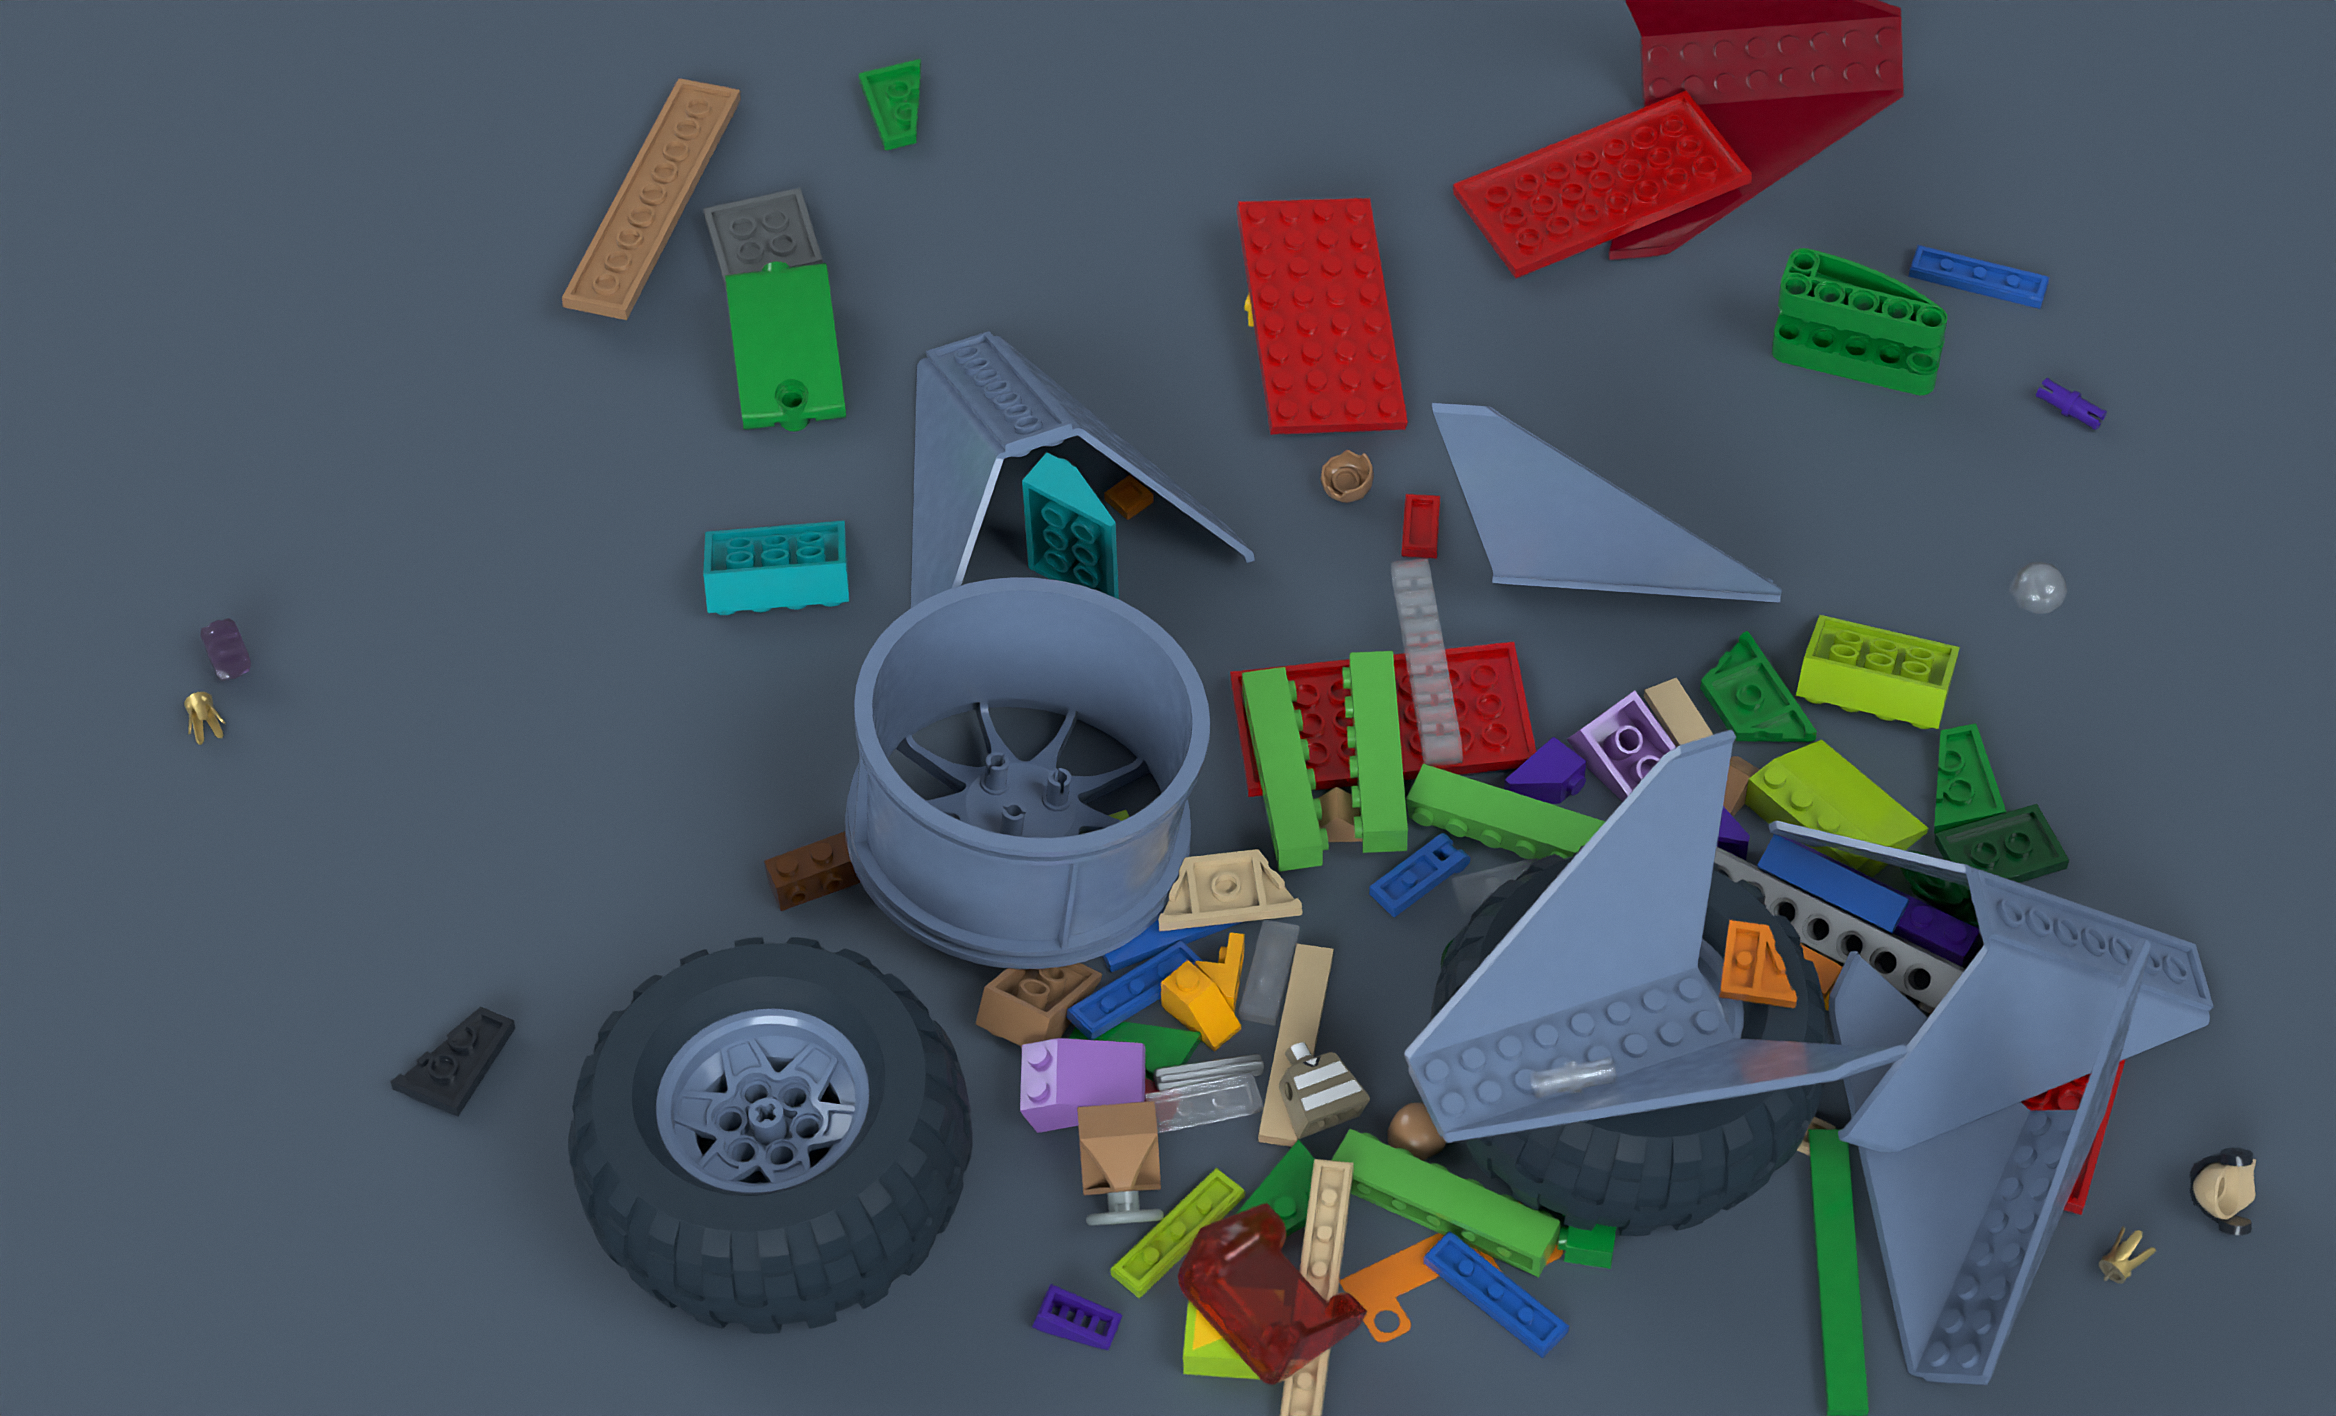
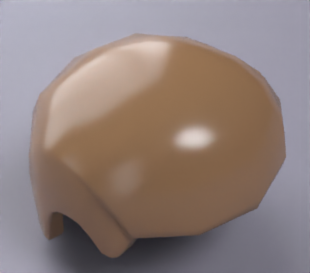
M1346 450L1340 455L1331 457L1323 465L1320 480L1329 497L1339 502L1349 503L1362 499L1371 490L1374 470L1369 457L1365 453L1358 455L1350 450Z
M1415 1102L1405 1105L1397 1111L1387 1130L1388 1144L1391 1147L1406 1149L1423 1161L1440 1153L1446 1144L1444 1138L1439 1136L1424 1103Z

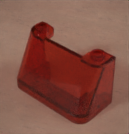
M1267 1203L1201 1227L1179 1269L1178 1283L1185 1297L1264 1383L1274 1385L1287 1380L1355 1331L1361 1325L1368 1311L1350 1293L1341 1292L1335 1294L1327 1302L1280 1252L1286 1239V1227L1278 1214Z

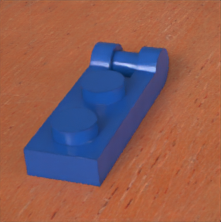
M1442 833L1370 885L1369 895L1395 918L1453 873L1463 871L1468 866L1471 857L1464 850H1457L1453 846V840L1445 833ZM1443 856L1445 860L1440 861L1437 857Z

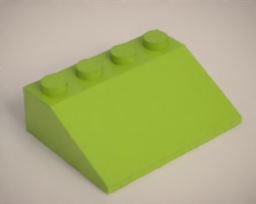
M1819 615L1803 659L1796 696L1804 697L1805 700L1814 704L1825 702L1838 705L1841 709L1848 712L1863 711L1872 713L1882 720L1892 721L1897 719L1910 722L1913 726L1920 729H1939L1960 647Z
M1823 740L1774 758L1748 780L1745 804L1768 824L1777 820L1904 851L1927 834L1929 830L1927 826ZM1806 845L1870 877H1874L1888 865L1884 862L1828 846L1812 847Z

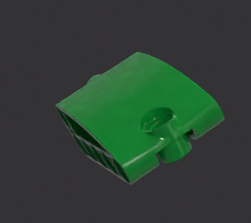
M1799 248L1790 254L1780 283L1778 298L1780 313L1774 328L1771 350L1773 357L1777 361L1914 395L1923 396L1934 390L1940 357L1945 343L1944 336L1947 325L1945 310L1906 284L1859 263L1809 248Z
M775 261L766 264L761 271L725 275L744 430L775 427L774 423L780 422L785 430L800 431L807 427L810 418H815L816 421L846 418L827 263L790 267L784 262Z

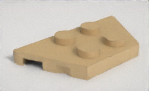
M1258 849L1185 857L1179 869V878L1173 883L1166 908L1158 918L1159 931L1302 915V903L1298 898L1294 899L1285 888L1284 880L1276 871L1269 867L1267 859Z

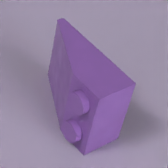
M1635 690L1567 738L1575 752L1586 760V767L1622 802L1663 755L1676 748Z
M1056 1038L1022 1045L1020 1112L1037 1133L1078 1126L1077 1107L1145 1102V1046L1143 1043Z

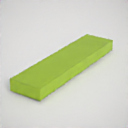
M1215 1168L1111 1268V1276L1140 1299L1245 1198V1190L1219 1169Z

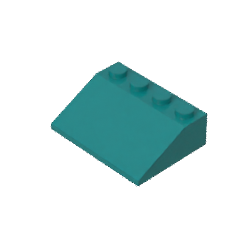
M1046 453L1022 480L1028 568L1048 579L1078 584L1119 599L1116 522L1076 467L1063 458H1057Z
M845 521L705 532L703 576L707 612L730 615L740 610L766 612L777 607H787L796 610L802 609L807 605L822 604L833 607L842 604V602H849Z

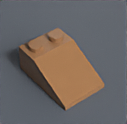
M1081 963L1045 969L1007 968L984 987L975 1024L988 1030L992 1035L1003 1037L1021 1046V1048L1025 1044L1060 1038L1071 1023L1066 1018L1067 1009L1090 996L1101 981L1103 974Z

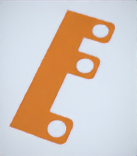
M1437 1233L1339 1280V1283L1376 1341L1381 1343L1388 1342L1410 1330L1411 1322L1395 1297L1439 1277L1437 1273L1423 1263L1424 1256L1445 1235ZM1558 1243L1546 1265L1563 1255V1250H1558ZM1472 1248L1484 1259H1486L1489 1263H1491L1498 1270H1500L1492 1256H1489L1483 1252H1480ZM1384 1310L1395 1312L1400 1319L1399 1327L1390 1333L1378 1330L1374 1319L1379 1312Z

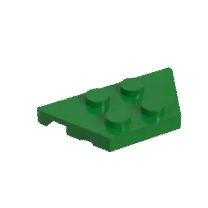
M1748 631L1743 632L1739 636V642L1730 652L1726 651L1719 659L1718 665L1710 669L1701 680L1700 689L1726 728L1733 730L1736 736L1735 741L1812 742L1816 740L1817 731L1750 633Z

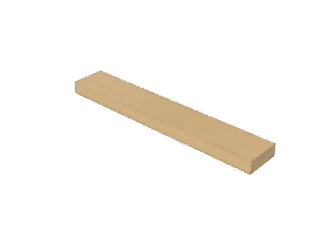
M1304 944L1296 945L1258 1134V1142L1292 1147L1298 1140L1279 1089V1082L1286 1070L1291 1067L1285 1055V1052L1297 1043L1305 1042L1314 1058L1334 949Z

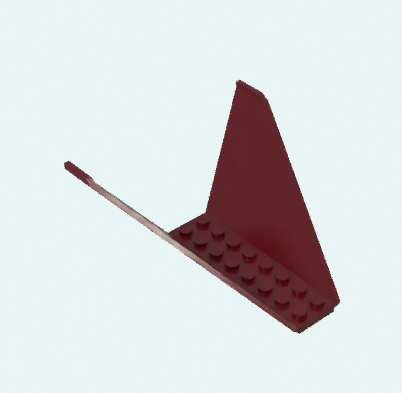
M1625 0L1641 37L1640 59L1642 104L1644 107L1687 91L1750 170L1752 180L1749 184L1612 239L1609 260L1670 254L1904 96L1901 8L1879 0Z

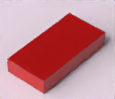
M1405 495L1402 557L1437 558L1440 496Z

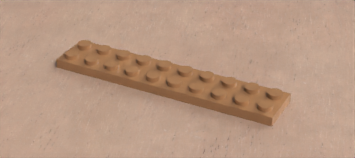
M678 78L562 296L564 308L623 320L628 319L741 100L740 90Z

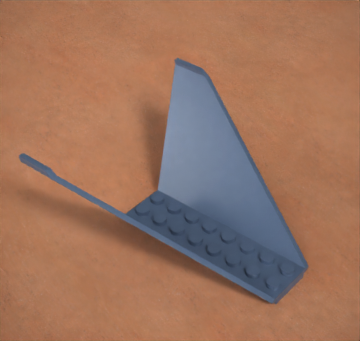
M988 331L926 351L927 357L921 359L917 364L911 608L936 594L961 586L1004 458L1011 456L1022 457L1029 454L1032 449L1042 446H1056L1061 444L1064 439L1076 435L1080 436L1232 546L1246 563L1255 561L1252 550L1229 526L1002 337L993 336Z
M1432 403L1433 414L1493 570L1492 583L1780 602L1782 589L1774 584L1771 578H1764L1501 415L1492 407Z
M1732 729L1679 745L1663 755L1404 1052L1410 1076L1439 1136L1443 1137L1447 1143L1834 1081L1902 1059L1907 1055L1908 1051L1904 1043L1888 1048L1734 1038L1697 965L1732 745L1736 738Z
M1777 820L1769 824L1770 833L1812 847H1832L1970 887L1971 900L1975 907L1979 931L1984 942V946L1907 1045V1055L1894 1062L1846 1127L1838 1131L1839 1140L1881 1153L1902 1151L2092 1073L2116 1006L2117 986L2139 938H2147L2151 944V949L2120 1061L2205 1027L2209 1023L2210 1015L2208 1011L2214 1008L2196 944L1968 865Z
M2147 938L2138 939L2117 986L2116 1006L2078 1110L2030 1111L2023 1103L2019 1102L1902 1151L1881 1153L1858 1146L1909 1374L1923 1377L1928 1382L1988 1385L2106 1113L2151 949V944ZM1850 951L1829 995V1017L1835 1044L1891 1048L1904 1043L1905 1047H1907L1928 1017L1861 958L1858 951ZM1895 1061L1843 1078L1852 1118Z

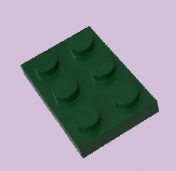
M2038 804L1936 833L1934 841L1944 860L1968 865L2017 883L2067 869L2069 863L2066 853ZM1958 884L1965 899L1970 898V887Z

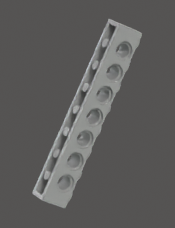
M1716 846L1714 863L1718 864L1717 872L1722 869L1734 882L1744 879L1753 886H1757L1762 894L1765 895L1764 903L1773 916H1780V909L1786 902L1794 906L1796 914L1790 923L1801 938L1800 944L1808 945L1818 950L1819 954L1837 964L1839 961L1845 964L1849 955L1847 941L1852 935L1858 936L1863 943V949L1859 954L1861 958L1903 996L1909 995L1919 1000L1918 1007L1932 1014L1965 971V968L1894 933L1892 935L1759 870L1757 866ZM1820 918L1825 920L1829 926V933L1823 940L1817 938L1813 931L1815 922ZM1887 951L1891 952L1897 960L1896 968L1891 973L1884 971L1880 964L1882 955ZM1920 968L1928 971L1931 977L1930 985L1925 990L1918 988L1914 982V975Z

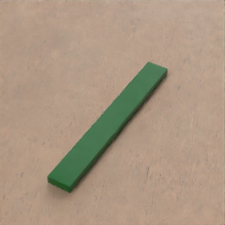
M1808 1129L1807 1140L1827 1416H1867L1869 1406L1848 1142L1839 1140L1838 1131L1842 1129Z

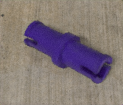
M2048 377L2041 384L2053 393L2041 387L2037 390V398H2041L2062 410L2061 414L2065 417L2071 415L2094 430H2097L2101 423L2090 416V414L2104 421L2107 415L2106 410H2102L2081 398L2082 394L2076 390L2071 392L2051 381Z

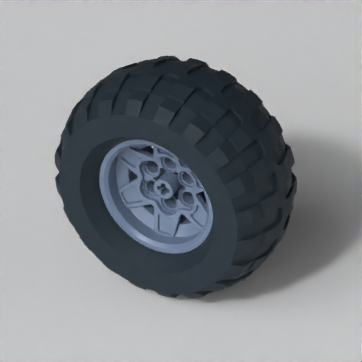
M1581 846L1579 851L1569 858H1562L1557 854H1552L1536 861L1516 880H1507L1476 909L1471 916L1469 924L1456 935L1448 948L1436 983L1431 1007V1021L1584 846ZM1714 863L1697 967L1734 1038L1830 1044L1828 1027L1825 1025L1824 1020L1826 1010L1818 973L1813 962L1804 958L1803 948L1800 945L1801 938L1794 926L1785 916H1773L1764 903L1765 895L1744 879L1734 882L1727 876L1717 872L1718 864ZM1729 920L1768 925L1775 940V949L1782 957L1786 967L1785 974L1792 991L1795 990L1797 995L1795 1008L1719 997ZM1824 1082L1467 1139L1466 1142L1469 1151L1472 1153V1159L1490 1179L1500 1177L1509 1184L1511 1191H1513V1198L1524 1206L1536 1211L1545 1206L1555 1212L1566 1215L1564 1221L1566 1225L1592 1231L1596 1224L1618 1227L1622 1236L1650 1235L1651 1231H1655L1660 1226L1669 1225L1676 1231L1703 1223L1706 1219L1717 1214L1720 1209L1728 1211L1752 1196L1769 1182L1775 1170H1778L1792 1158L1803 1141L1819 1105Z
M763 937L734 941V948L720 950L711 954L708 953L707 949L697 951L680 959L681 967L673 970L666 976L662 977L654 974L633 991L634 999L631 1000V1005L624 1011H613L599 1030L594 1052L585 1058L572 1105L574 1120L571 1121L568 1134L569 1160L581 1205L601 1248L611 1260L628 1271L630 1278L659 1302L671 1309L678 1306L688 1315L693 1316L696 1321L721 1329L728 1323L743 1324L746 1328H749L751 1333L773 1334L780 1333L782 1324L806 1321L808 1328L811 1329L836 1322V1312L849 1308L856 1303L865 1309L887 1296L891 1282L901 1274L911 1276L929 1256V1251L933 1247L937 1233H944L964 1187L963 1175L971 1159L973 1131L968 1092L957 1053L952 1041L943 1028L935 1020L932 1021L925 1005L892 973L883 975L876 966L872 965L869 958L858 952L846 948L836 953L829 952L821 947L818 940L790 937L786 944H764ZM826 1093L836 1104L820 1102L823 1094ZM795 1104H802L801 1106L796 1108L791 1107ZM731 1128H738L735 1131L728 1132ZM812 1134L815 1135V1136L812 1137V1138H808V1139H805V1138H804V1137L807 1136V1135H812ZM709 1138L716 1141L703 1156L700 1151V1139ZM823 1158L817 1165L811 1168V1161ZM743 1159H751L748 1162H740ZM763 1176H765V1178H766V1179L768 1180V1182H769V1183L756 1184L757 1182H759V1181L763 1178Z

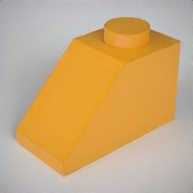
M1189 960L1184 962L1161 982L1162 1007L1188 1030L1200 1032L1201 1041L1214 1052L1241 1030L1240 1022L1215 982Z

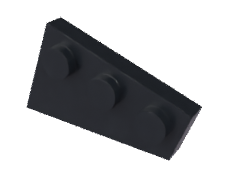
M480 1007L448 1033L447 1040L433 1052L429 1053L427 1051L419 1057L417 1065L405 1075L400 1073L390 1081L392 1089L459 1117L515 1030L514 1020Z

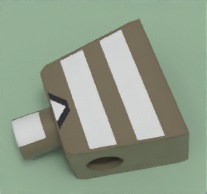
M1305 1042L1297 1043L1285 1052L1291 1067L1286 1070L1280 1080L1279 1089L1298 1139L1357 1118L1362 1114L1370 1097L1336 1053L1328 1052L1313 1058Z

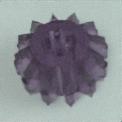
M230 618L219 619L202 628L201 639L217 678L222 681L235 679L250 671L251 661L233 620Z

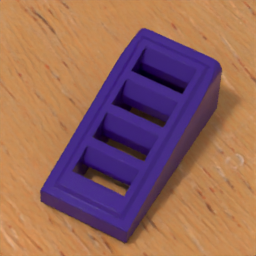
M1050 1284L1032 1327L1051 1335L1108 1351L1123 1315ZM1053 1307L1060 1308L1058 1316L1051 1313ZM1069 1311L1076 1313L1073 1322L1065 1320ZM1084 1316L1091 1317L1087 1329L1080 1326ZM1099 1320L1107 1322L1102 1335L1095 1333Z

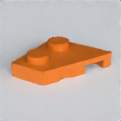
M1729 920L1719 997L1795 1008L1797 995L1795 990L1792 991L1785 974L1786 967L1782 957L1775 949V940L1768 925Z

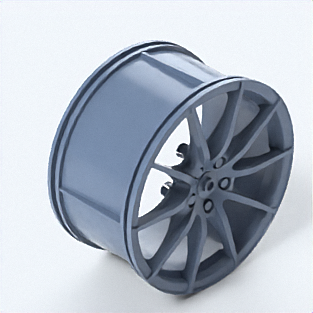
M1010 577L968 583L927 598L897 618L880 635L870 649L861 667L854 700L855 731L860 756L847 797L845 836L850 860L857 877L868 895L895 924L928 946L966 961L992 967L1010 969L1063 967L1105 955L1142 934L1165 910L1173 883L1179 878V869L1185 857H1189L1191 819L1187 798L1197 782L1209 743L1210 714L1208 700L1196 668L1184 650L1155 621L1127 603L1085 586L1051 579ZM988 708H1031L1066 715V719L1056 737L1037 756L1030 761H1021L1013 755L995 731ZM975 710L988 752L985 762L986 766L972 767L947 761L918 745L912 738V735L939 720ZM1077 720L1096 727L1115 738L1137 757L1133 763L1096 776H1071L1070 772L1066 769L1058 768L1057 770L1056 768ZM897 749L956 793L925 801L900 778L889 763L888 758ZM1148 773L1153 775L1161 790V795L1151 804L1123 821L1085 805Z

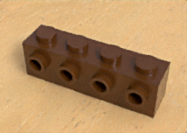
M845 831L764 860L768 884L780 911L861 883L849 857Z

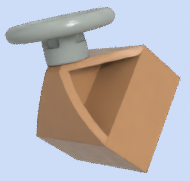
M1155 1101L1077 1107L1083 1194H1107L1109 1213L1088 1215L1086 1223L1090 1226L1161 1220L1164 1213L1160 1209L1140 1210L1138 1192L1161 1189Z

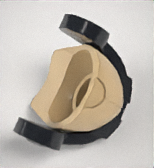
M2225 1148L2220 1153L2205 1157L2194 1163L2189 1175L2191 1177L2189 1192L2193 1204L2198 1206L2207 1217L2218 1223L2221 1232L2231 1235H2246L2252 1232V1222L2247 1218L2235 1215L2255 1199L2253 1174L2256 1159H2253V1153L2246 1149Z

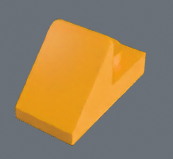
M1230 932L1227 947H1220L1218 963L1195 961L1194 965L1215 982L1235 1014L1245 955V934Z

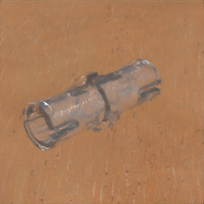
M1610 1057L1577 1064L1575 1061L1566 1062L1565 1067L1532 1072L1531 1074L1532 1089L1538 1088V1090L1534 1091L1536 1098L1570 1091L1571 1094H1577L1582 1092V1088L1616 1082L1615 1066L1609 1067V1065L1613 1064Z

